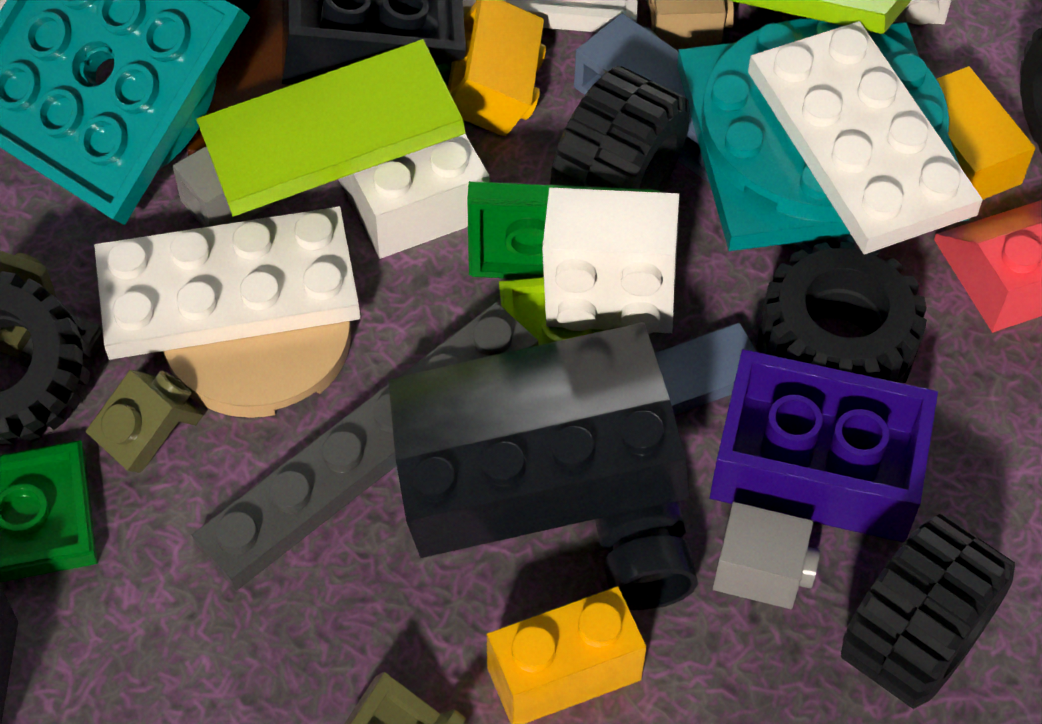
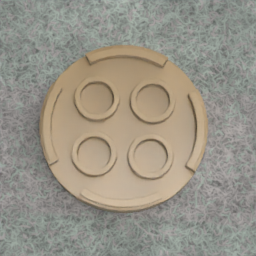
M350 321L163 352L173 376L192 392L190 398L200 405L230 416L247 418L267 417L275 415V410L295 404L315 392L321 394L338 376L347 359L351 343Z

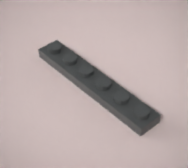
M496 302L399 377L539 346V343L532 334ZM389 384L191 534L196 546L236 591L397 466Z

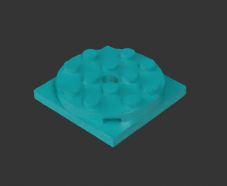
M6 0L0 10V148L111 219L125 225L157 171L174 159L199 129L196 118L206 115L214 94L217 73L251 17L226 0ZM114 58V68L111 75L105 82L97 85L96 72L98 67L104 61Z
M796 19L767 24L736 43L678 50L677 68L685 97L689 101L690 115L728 251L852 236L748 73L751 55L827 32L843 25L815 19ZM907 22L892 24L883 34L867 31L959 164L948 135L949 113L944 93L933 73L919 57Z

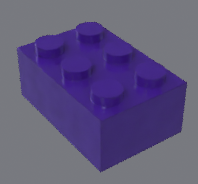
M742 349L709 499L730 504L737 502L812 520L814 523L904 543L908 538L921 504L938 391Z

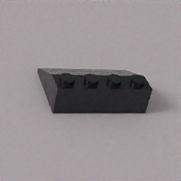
M282 0V84L293 85L422 39L436 65L464 59L466 40L463 0Z
M644 322L388 379L395 458L406 522L420 558L690 498L686 457L671 401Z

